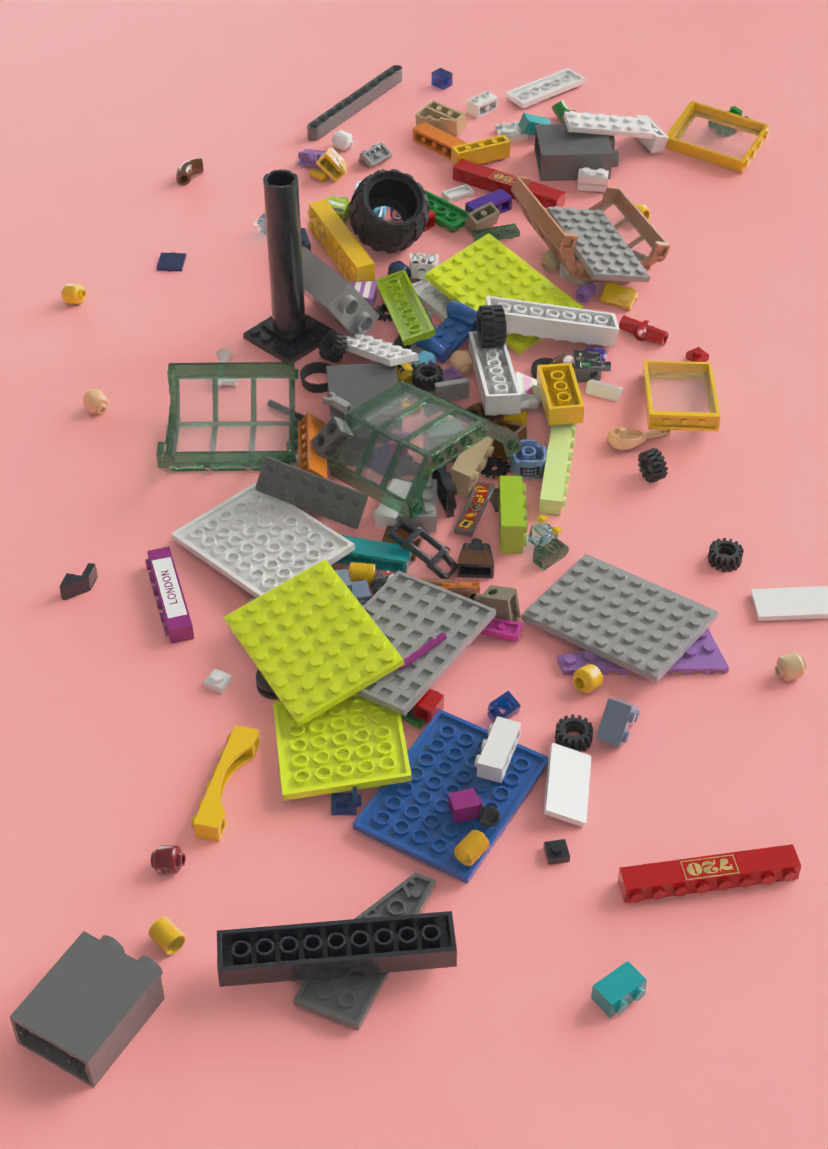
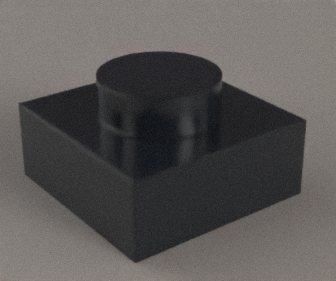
M565 839L544 842L543 848L548 865L570 862V853Z

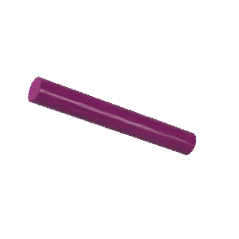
M440 633L405 657V665L399 667L398 670H403L446 640V634Z

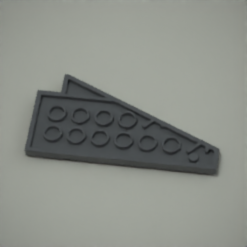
M415 872L354 919L420 914L436 886V880ZM389 973L292 981L302 985L293 1003L294 1006L359 1031Z

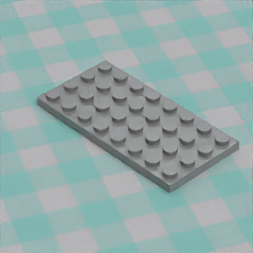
M558 206L547 208L548 213L565 233H576L578 236L573 252L592 279L649 283L651 276L602 210L575 209L572 207L561 208Z

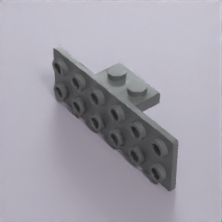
M268 456L264 458L255 487L256 491L354 529L359 527L369 497L367 494Z

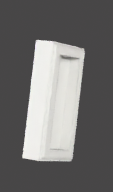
M468 184L441 192V196L450 203L474 196L475 191Z

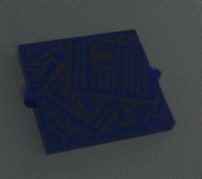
M161 252L156 267L157 271L182 272L187 254Z

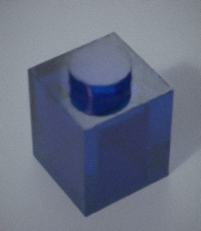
M441 67L431 72V85L442 90L449 88L453 85V73Z

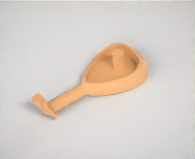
M624 427L613 428L608 433L607 441L615 449H632L645 442L646 439L670 436L671 430H656L644 433Z

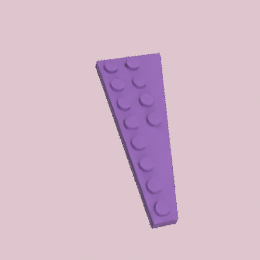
M708 628L666 674L673 672L691 674L693 671H704V674H710L711 671H723V674L729 673V666ZM587 650L557 656V662L563 675H573L576 670L587 664L597 666L602 675H608V672H621V675H628V672H632Z

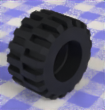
M502 305L479 306L477 311V336L482 349L500 348L505 345L507 324Z

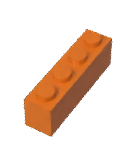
M426 122L413 128L414 142L450 160L452 157V147L467 143Z

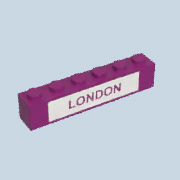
M170 546L148 550V559H145L146 569L151 570L148 574L150 583H154L152 585L153 594L158 596V598H155L157 609L162 610L159 611L161 623L165 622L166 624L163 625L165 637L169 636L171 644L194 639L192 621Z

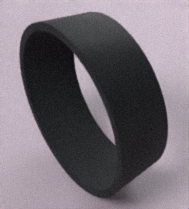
M312 362L305 365L300 370V378L304 389L312 393L327 392V382L314 384L307 382L305 378L315 373L327 374L326 366L333 365L326 362Z

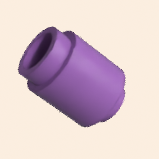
M585 282L575 292L577 300L582 303L588 302L597 293L596 284Z

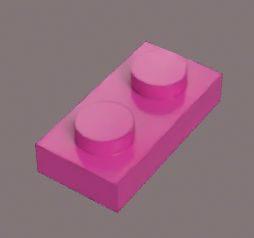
M494 617L480 634L518 642L523 629V623Z

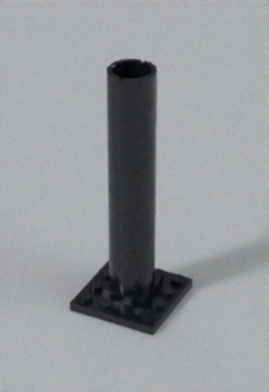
M279 169L270 171L269 174L267 173L263 177L272 316L244 332L243 339L290 366L321 346L319 344L320 341H323L321 338L325 337L326 332L328 333L329 330L332 331L334 329L305 313L298 176L292 173V171Z

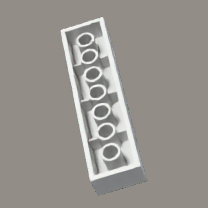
M486 296L484 304L502 305L506 316L507 334L516 333L522 336L531 335L538 338H553L557 341L568 340L572 343L582 342L588 345L597 344L603 347H615L620 330L615 313Z
M469 332L468 351L473 361V370L485 415L520 414L521 392L506 343L504 347L482 349L478 341L477 332Z

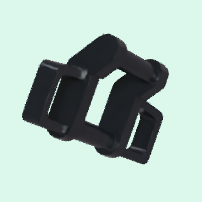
M400 520L390 529L387 536L427 564L426 567L432 570L440 579H449L456 572L458 564L449 556L451 549L448 546L442 545L427 533V529L423 526L415 528ZM398 528H402L411 533V535L404 540L395 531ZM422 537L439 552L431 559L413 544L417 539ZM442 559L452 568L449 573L443 572L437 566Z

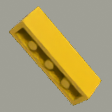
M505 135L453 146L451 162L455 165L458 161L464 159L482 164L510 157L511 141Z

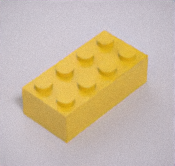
M572 363L537 365L536 382L548 426L583 423L585 406Z

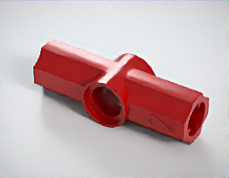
M624 315L619 322L621 330L633 334L639 341L647 339L664 346L669 338L667 331L654 327L649 320L641 322Z

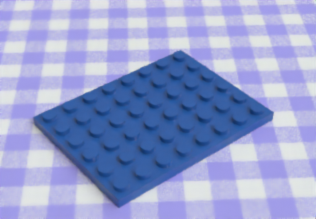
M439 709L407 751L412 781L381 786L354 821L353 829L468 884L548 767L549 757L517 744L502 783L477 777V767H474L475 759L478 754L481 755L482 753L481 746L483 740L489 737L488 730ZM474 788L476 795L481 797L483 807L491 805L498 809L500 813L498 824L491 828L484 827L479 822V819L454 824L448 808V793ZM471 830H478L487 837L490 846L473 865L466 866L456 858L454 848Z

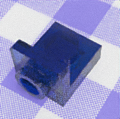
M353 786V793H332L331 816H357V807H362V794L357 793V786Z

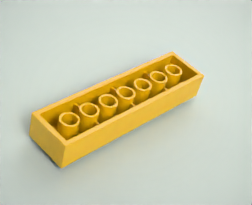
M323 199L309 203V209L307 210L309 217L308 229L314 234L315 239L320 242V246L325 249L326 254L331 257L333 264H336L344 278L350 283L356 281H375V263L328 201Z

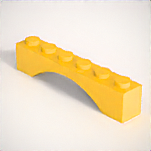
M235 725L232 733L228 734L227 745L225 749L221 750L219 764L214 766L213 778L211 781H208L206 794L199 801L198 813L193 815L191 821L195 837L221 841L227 826L226 813L221 803L223 791L232 775L243 765L255 758L260 746V734L257 729Z

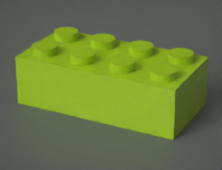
M500 476L499 479L500 554H523V546L527 545V535H524L528 531V522L525 521L527 520V508H525L526 496H523L526 494V483H522V476Z

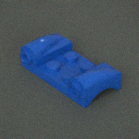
M457 301L447 305V318L435 329V336L415 342L417 347L433 353L441 364H444L451 357L452 353L457 351L469 339V332L477 331V311Z

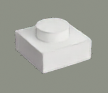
M214 668L204 681V687L222 694L232 682V675Z

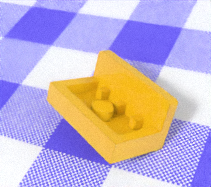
M606 283L600 302L631 310L638 295L637 291L631 287L625 288L616 283Z

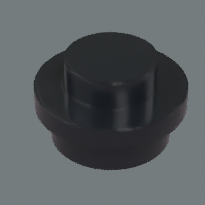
M491 805L482 807L478 814L479 822L488 828L496 826L500 820L498 809Z

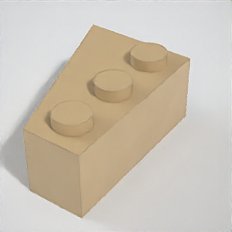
M473 431L450 472L452 484H455L457 488V495L468 499L481 470L484 469L487 463V458L491 457L494 451L492 446L493 438Z

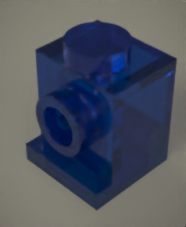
M508 690L489 703L487 715L492 722H495L497 716L509 719L519 713L521 705Z

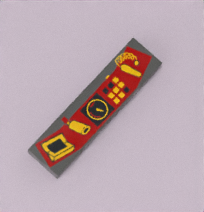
M476 482L455 525L454 534L473 536L495 489L494 484Z

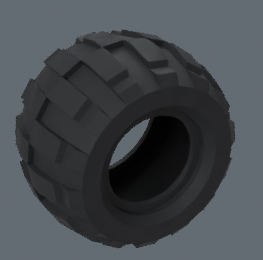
M397 169L377 170L373 175L370 174L365 177L354 190L349 205L351 226L354 234L359 236V241L364 245L370 246L374 251H385L386 253H394L397 250L403 251L410 247L414 241L416 242L425 230L429 219L427 194H424L421 183L416 182L413 176L408 173H402ZM381 206L390 207L400 214L403 222L385 221L372 210Z

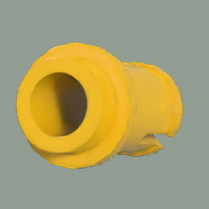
M314 167L309 172V176L319 179L320 182H326L329 178L324 171Z

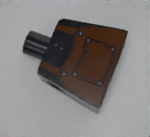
M479 538L472 539L471 543H464L458 559L457 577L493 579L494 560L490 545L482 543V540Z

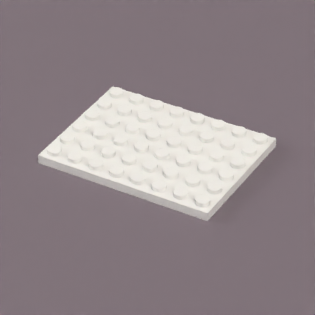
M257 482L171 533L172 540L256 598L324 559L332 565L355 550L354 543L293 504L256 491Z

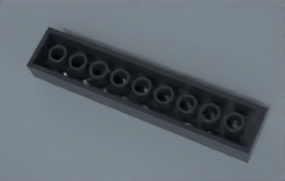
M452 911L217 930V972L220 987L457 967V944Z

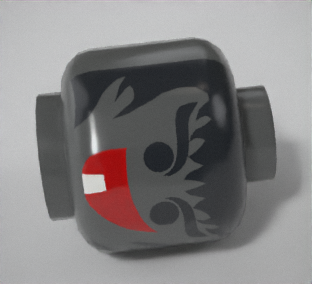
M382 570L375 575L370 585L374 595L394 575L393 572Z

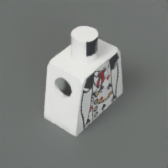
M409 253L411 278L423 280L425 279V273L439 265V254Z

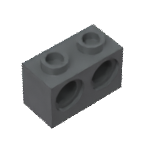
M333 416L311 442L318 456L332 460L354 435L345 420Z

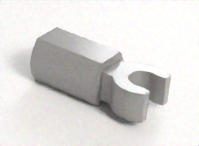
M329 392V398L323 396V403L325 405H331L333 409L345 416L351 413L352 404L339 396L336 397L335 393Z

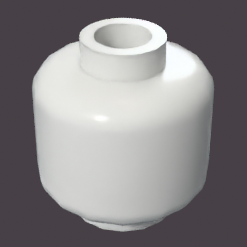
M343 130L335 132L332 138L333 146L342 151H347L348 148L351 149L354 144L352 135Z

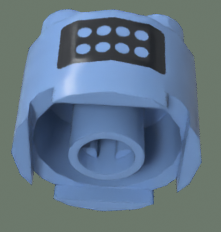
M532 439L520 440L517 442V445H513L511 447L510 469L514 476H522V479L542 478L547 454L545 445L542 444L541 446L537 444L536 440Z

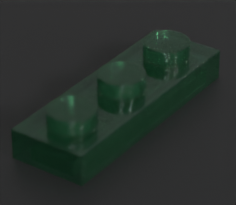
M515 223L472 230L471 233L475 242L488 233L498 241L520 237V230Z

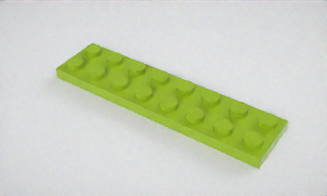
M405 270L375 280L404 346L412 345L415 342L423 339L426 340L436 335Z

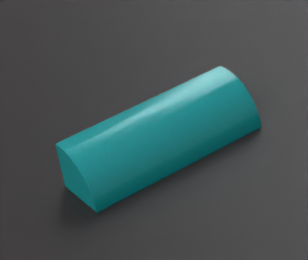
M341 535L354 543L355 550L335 563L350 565L351 562L375 564L376 570H388L394 573L399 570L407 574L411 560V552L408 549L405 550L399 544Z

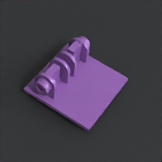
M304 149V151L298 152V158L300 159L297 165L320 168L316 161L325 151Z

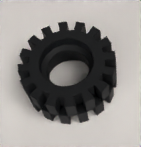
M329 330L328 333H325V337L321 338L323 341L319 343L321 345L319 347V350H321L319 355L327 361L337 363L343 358V354H346L345 349L348 347L346 346L348 341L344 334Z
M423 362L422 365L417 364V367L415 366L412 371V383L418 390L422 389L424 392L425 390L431 392L432 389L435 391V383L443 382V369L440 365L436 366V363L432 365L431 362H428V364Z
M657 448L643 451L638 455V462H640L638 467L641 468L639 471L643 473L642 477H645V480L649 483L664 479L668 474L667 462L664 461L665 457L664 455L661 456L662 452L658 451Z
M720 538L716 541L714 540L709 547L708 563H711V567L716 566V570L722 569V572H725V569H728V572H732V569L734 571L737 570V567L739 568L742 564L744 552L742 545H738V541L732 542L733 539L729 538V541L726 538H723L722 541Z
M571 714V718L568 715L564 716V720L561 718L559 723L557 722L555 743L581 752V749L584 752L587 751V747L590 748L593 739L594 729L592 723L588 722L587 718L582 720L581 715H578V718H575V714ZM572 731L578 732L581 736L573 737L567 733Z

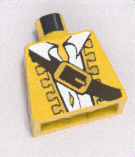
M332 147L325 151L316 161V164L335 182L346 174L345 160Z

